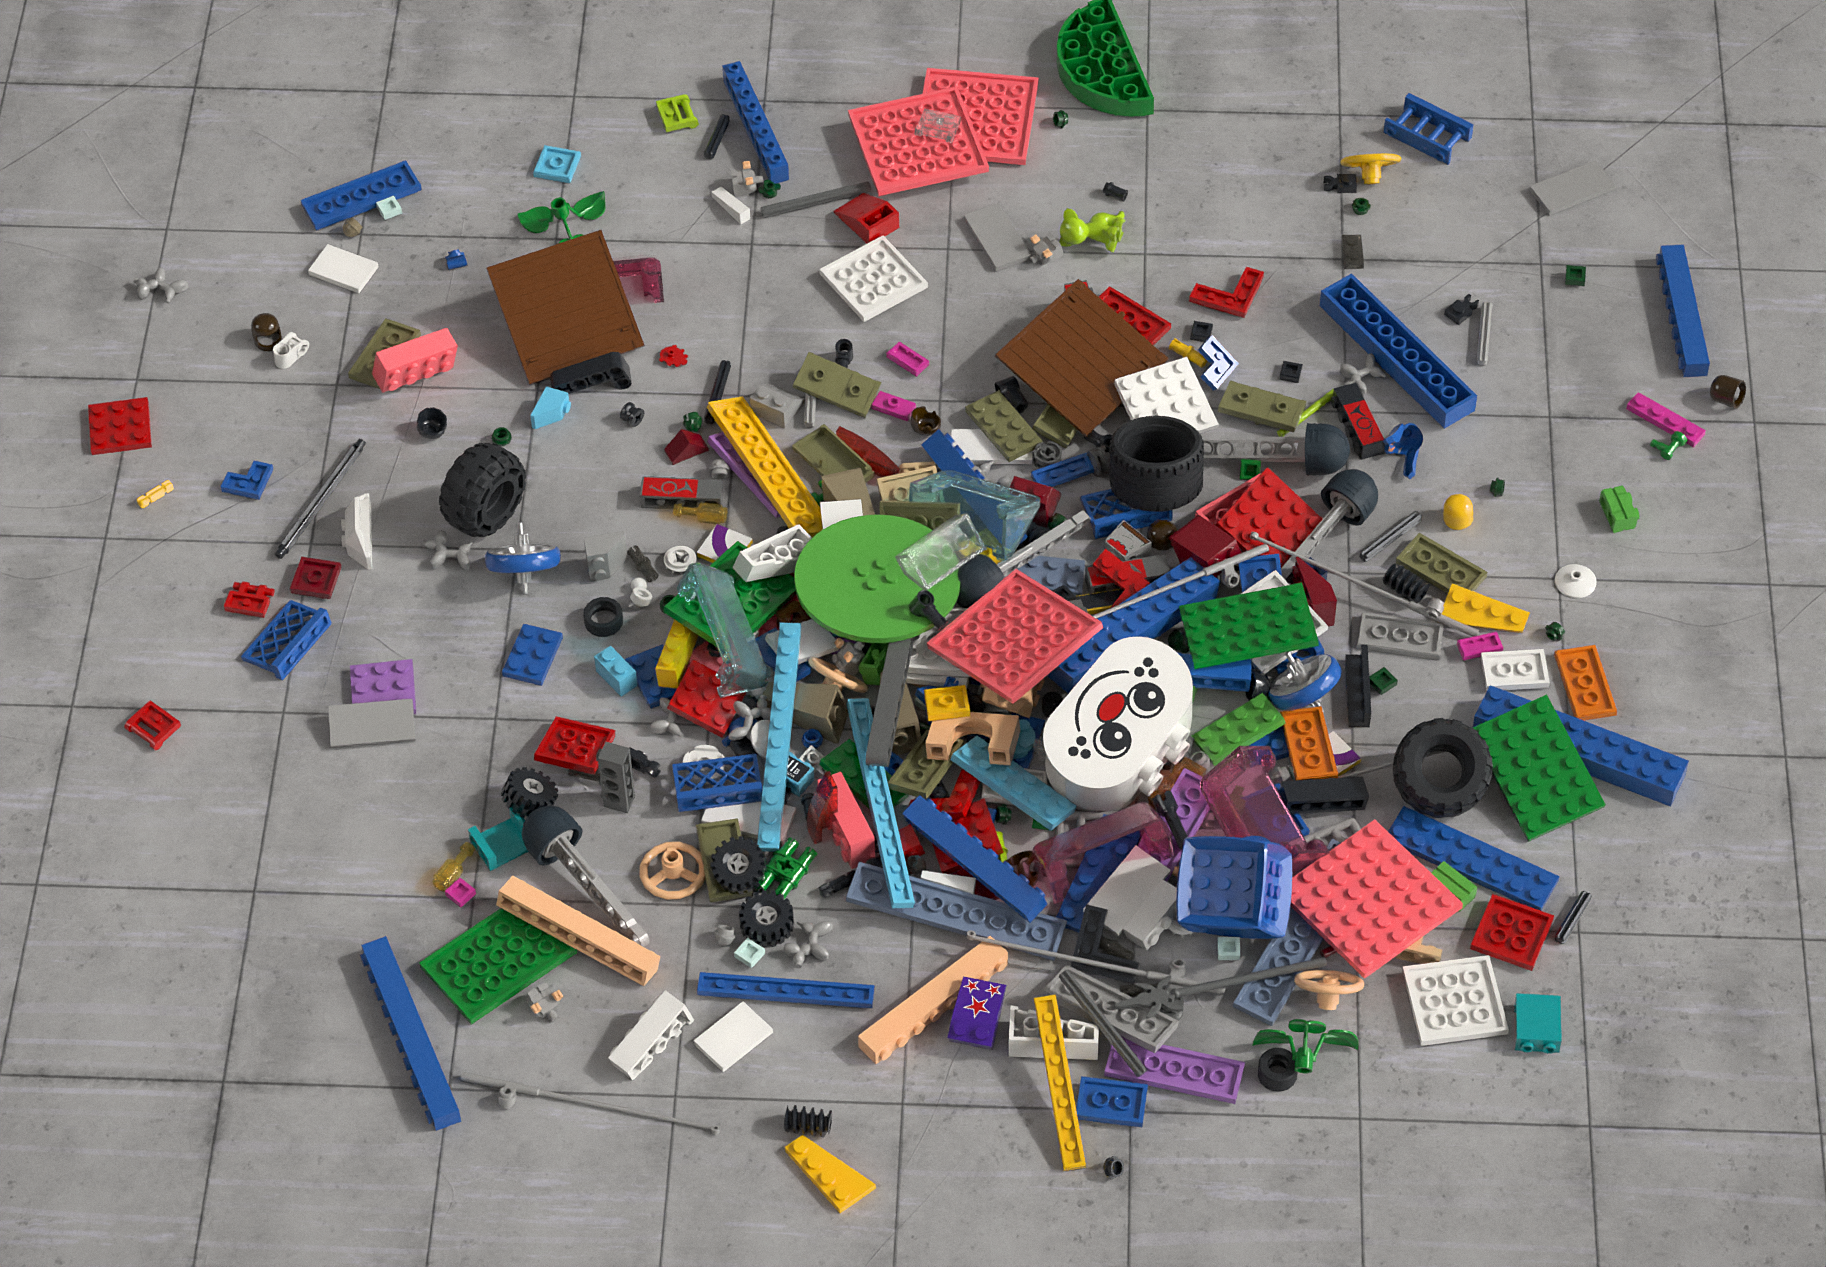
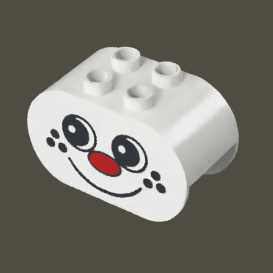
M1128 637L1118 640L1102 653L1048 718L1043 733V743L1046 752V774L1052 788L1075 804L1077 810L1083 812L1118 811L1130 805L1141 792L1150 796L1163 780L1164 776L1159 772L1166 761L1169 760L1175 765L1188 751L1190 744L1186 742V739L1190 734L1192 722L1193 685L1186 663L1175 650L1160 641L1146 637Z

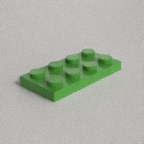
M1262 693L1195 733L1192 737L1195 744L1204 754L1209 756L1210 762L1216 766L1286 723L1283 716Z

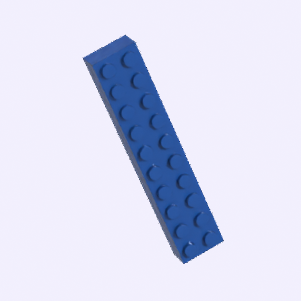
M1352 273L1321 290L1319 306L1368 354H1373L1375 361L1444 429L1475 411L1477 395Z
M1190 557L1122 603L1196 574L1204 568ZM1212 574L1202 576L1099 617L1098 620L1102 622L1103 628L1047 676L1069 694L1110 645L1128 637L1156 639L1182 621L1179 606L1217 598L1220 580Z
M1490 685L1474 715L1473 727L1531 702V700ZM1556 710L1590 776L1671 807L1686 776L1689 760Z

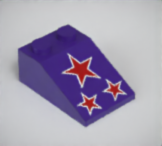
M963 976L951 1018L948 1040L950 1042L993 1050L1007 985Z

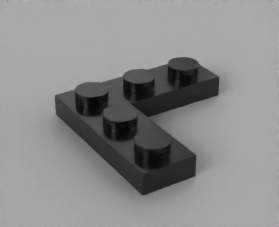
M1086 904L1073 956L1138 970L1139 962L1098 952L1108 910ZM1074 961L1071 962L1070 966L1078 971L1131 984L1135 983L1137 976Z

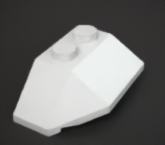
M364 493L354 497L346 508L345 519H341L342 531H345V535H342L341 538L342 547H346L348 556L368 570H371V502L369 493Z

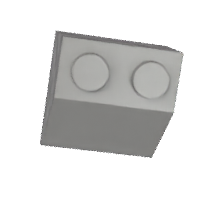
M772 384L759 385L750 397V407L756 416L783 428L789 424L805 403L804 398Z
M619 531L584 537L590 581L611 578L627 560L625 532Z

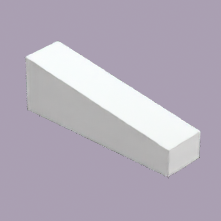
M723 187L712 191V198L740 225L750 220V209Z
M922 871V880L971 894L975 892L976 878Z

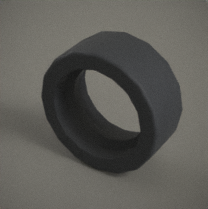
M599 597L591 600L584 608V624L587 631L592 635L608 637L617 633L623 625L622 608L615 599ZM599 611H610L615 614V618L608 623H597L591 619L592 615Z

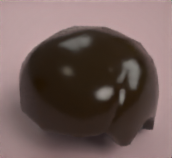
M925 406L917 407L911 412V427L914 432L920 435L930 436L941 428V418L936 414V411L928 412Z
M1158 519L1153 521L1147 530V539L1152 542L1151 547L1157 550L1172 548L1169 537L1177 532V528L1174 523L1168 520Z

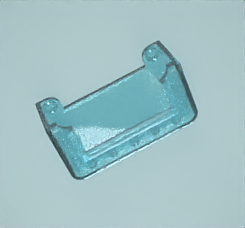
M951 470L941 471L910 483L909 501L960 503L961 539L992 548V555L1001 561L1008 560V558L1013 556L1040 508L1041 499L1029 493Z
M699 562L689 564L676 589L680 597L686 596V602L694 600L697 595L723 660L716 673V678H720L721 686L717 687L720 698L766 687L769 678H771V671L764 662L734 588L733 577L725 571Z

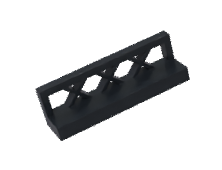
M1361 645L1360 655L1345 654L1349 727H1370L1371 721L1368 645Z

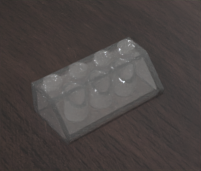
M968 513L953 516L896 555L895 558L904 575L923 590H928L987 548Z

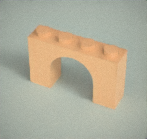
M970 712V717L932 721L925 743L927 759L948 760L952 746L958 738L968 734H981L991 739L988 747L990 764L1011 766L1020 734L1019 716Z

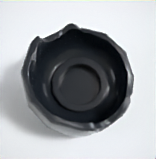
M430 407L420 411L417 418V431L421 436L428 439H437L445 433L447 417L442 410Z
M1251 670L1249 692H1245L1246 698L1250 701L1262 693L1267 697L1270 689L1269 678L1264 673Z

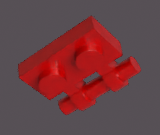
M242 581V583L234 582L233 590H230L224 604V610L264 618L270 604V598L266 596L273 597L275 589L267 588V585L262 584L259 586L250 585L249 582Z

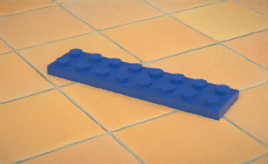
M1405 806L1402 807L1388 830L1411 854L1437 866L1445 861L1468 880L1542 911L1559 881L1560 876Z

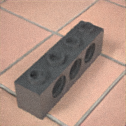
M605 742L603 748L599 749L596 755V761H598L599 765L598 773L600 774L599 785L602 788L601 798H603L604 807L628 814L635 799L630 748Z

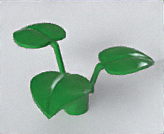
M605 192L594 193L579 200L575 204L574 209L569 203H566L564 198H555L551 202V209L545 206L535 207L526 212L518 213V218L522 226L529 232L541 233L549 228V222H553L555 216L563 221L569 237L559 242L562 243L583 236V234H577L572 237L566 221L569 210L577 217L583 216L586 220L597 219L603 215L606 209Z
M1293 1019L1289 1021V1029L1293 1032H1304L1303 1047L1298 1048L1297 1052L1293 1043V1037L1286 1035L1281 1030H1260L1257 1032L1252 1044L1254 1046L1267 1043H1289L1293 1055L1292 1060L1295 1061L1294 1070L1298 1073L1308 1074L1312 1072L1313 1062H1316V1056L1323 1042L1349 1046L1358 1050L1359 1041L1357 1036L1351 1031L1329 1030L1328 1033H1323L1326 1031V1025L1322 1022ZM1308 1033H1322L1314 1053H1312V1049L1307 1047Z

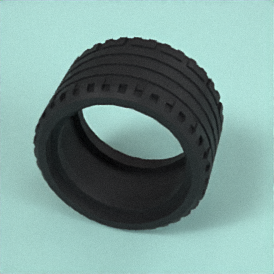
M1169 416L1140 417L1119 427L1113 433L1110 440V487L1114 495L1130 507L1150 512L1170 511L1192 502L1200 494L1203 487L1204 441L1201 434L1196 428L1185 421Z

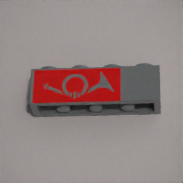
M642 476L640 489L641 508L722 511L723 480Z
M1166 554L1122 561L1149 583L1154 582L1170 571ZM1093 566L1085 567V582L1089 594L1121 589Z

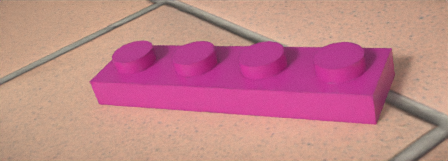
M1639 392L1627 404V410L1672 435L1675 431L1682 432L1687 437L1686 443L1692 447H1695L1705 435L1706 430Z

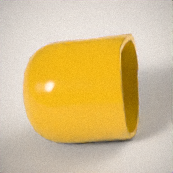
M1453 494L1446 499L1443 506V520L1449 528L1462 530L1473 522V505L1466 495Z

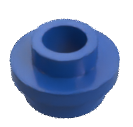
M809 729L802 736V744L806 748L812 745L817 749L823 743V737L818 730Z

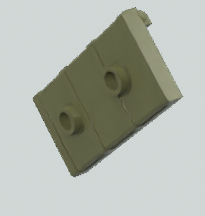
M808 352L794 381L793 388L866 418L882 382L838 365L812 352Z
M1230 380L1219 404L1218 412L1253 421L1256 425L1264 424L1294 433L1307 401Z
M1047 404L1032 428L1067 449L1078 432L1073 425L1049 404Z
M825 424L792 445V450L799 454L821 476L861 468L865 483L874 478L872 467Z
M738 818L696 824L709 901L717 902L752 896V891L748 892V890H744V894H739L738 891H735V894H733L728 889L724 890L716 881L711 868V862H713L711 857L712 853L716 854L715 848L717 846L721 847V842L724 840L726 843L729 842L730 837H734L736 840L738 836H741Z

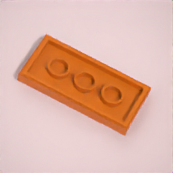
M1596 645L1556 650L1554 652L1555 660L1574 717L1581 720H1591L1617 716V709Z
M1322 706L1280 711L1286 723L1282 725L1295 781L1338 778V771Z

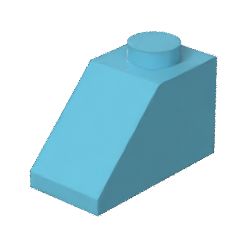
M546 387L530 415L532 428L538 429L562 420L565 413H568L571 408L568 393Z

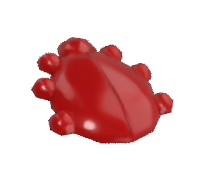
M672 345L661 350L659 361H664L667 363V366L675 364V367L684 366L688 362V355L683 354L685 352L684 349H679L677 345Z

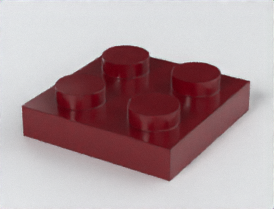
M301 556L290 586V592L292 594L331 599L342 568L341 562Z

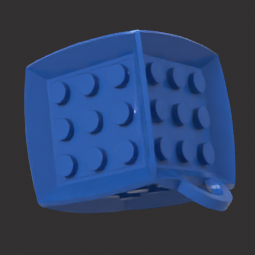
M1198 836L1186 837L1184 839L1179 863L1176 902L1177 922L1183 928L1196 933L1249 939H1272L1285 936L1292 895V854L1287 848L1281 844L1270 842L1262 836H1247L1244 838Z

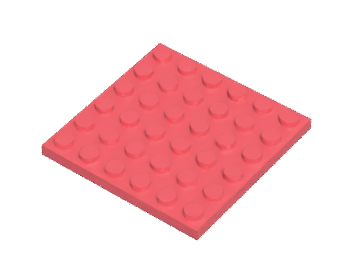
M927 68L922 94L957 86L987 162L1026 165L1039 83L1038 77Z
M957 86L848 110L850 122L878 196L989 172V165Z
M1015 569L991 591L987 592L929 640L927 646L928 649L1014 704L1103 628V625L1098 619L1018 569Z
M1374 819L1292 877L1290 906L1365 979L1462 909L1463 903Z

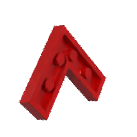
M1246 267L1233 294L1196 283L1189 296V302L1245 318L1264 278V272Z
M1106 548L1092 565L1124 590L1110 608L1119 605L1151 584Z
M962 769L950 797L931 800L936 804L937 810L940 812L944 810L952 819L965 818L981 781ZM915 799L910 800L908 807Z

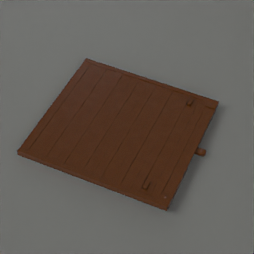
M602 230L486 267L529 385L550 379V374L555 370L610 352L624 354L645 346Z
M1079 279L995 354L999 361L1085 437L1123 403L1114 385L1115 379L1165 364L1169 359L1123 319L1125 316L1124 312L1121 311L1117 314Z

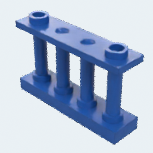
M1408 93L1405 97L1404 112L1396 121L1386 118L1383 133L1449 165L1451 148L1460 138L1469 142L1472 138L1474 124ZM1411 114L1420 118L1412 129L1402 125ZM1427 122L1436 126L1428 137L1419 134V131ZM1444 130L1453 134L1444 145L1435 142Z

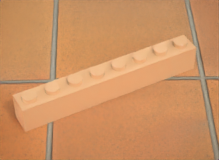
M512 876L498 892L496 904L498 907L642 986H645L658 970L661 956L515 876Z
M981 942L858 1036V1047L875 1064L881 1060H886L898 1047H903L915 1034H920L928 1024L936 1022L945 1011L955 1007L963 976L989 981L996 972H1001L1006 968L1008 952L1001 945Z

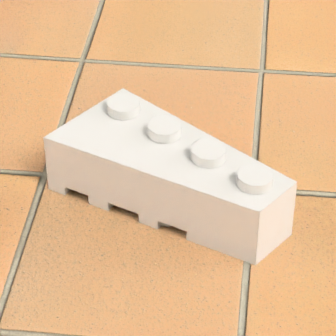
M798 524L740 551L733 569L745 582L795 573L798 557L812 537Z
M665 990L654 999L650 1009L640 1016L639 1022L634 1028L626 1032L624 1040L612 1049L608 1059L614 1067L634 1080L653 1061L652 1055L661 1053L666 1048L667 1041L671 1037L676 1039L682 1033L680 1028L685 1023L690 1025L694 1019L685 1004Z
M1011 1005L1009 1057L1044 1058L1036 1011L1029 1009L1026 1012L1018 1010L1017 1006ZM1060 1019L1067 1059L1098 1060L1099 1027L1070 1019V1021Z

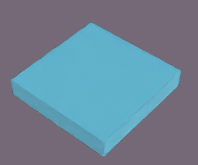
M544 145L533 171V176L570 183L581 158V152Z

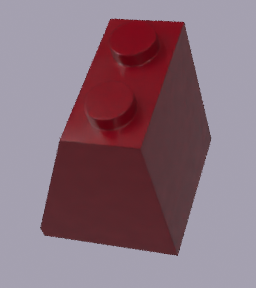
M1014 476L1007 491L1008 507L1015 516L1022 513L1024 518L1028 517L1030 519V523L1035 522L1038 526L1048 528L1049 518L1053 516L1062 494L1053 487Z
M1199 515L1169 537L1180 564L1191 557L1203 568L1241 554L1235 538ZM1218 571L1216 573H1213L1212 575L1217 577L1222 572Z

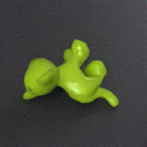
M1067 208L1064 211V220L1060 226L1061 237L1059 243L1061 246L1069 247L1082 243L1088 237L1104 243L1106 249L1114 253L1117 242L1121 241L1124 233L1122 232V225L1125 223V214L1123 211H1119L1114 216L1100 212L1093 215L1088 223H1085L1078 218L1073 209Z

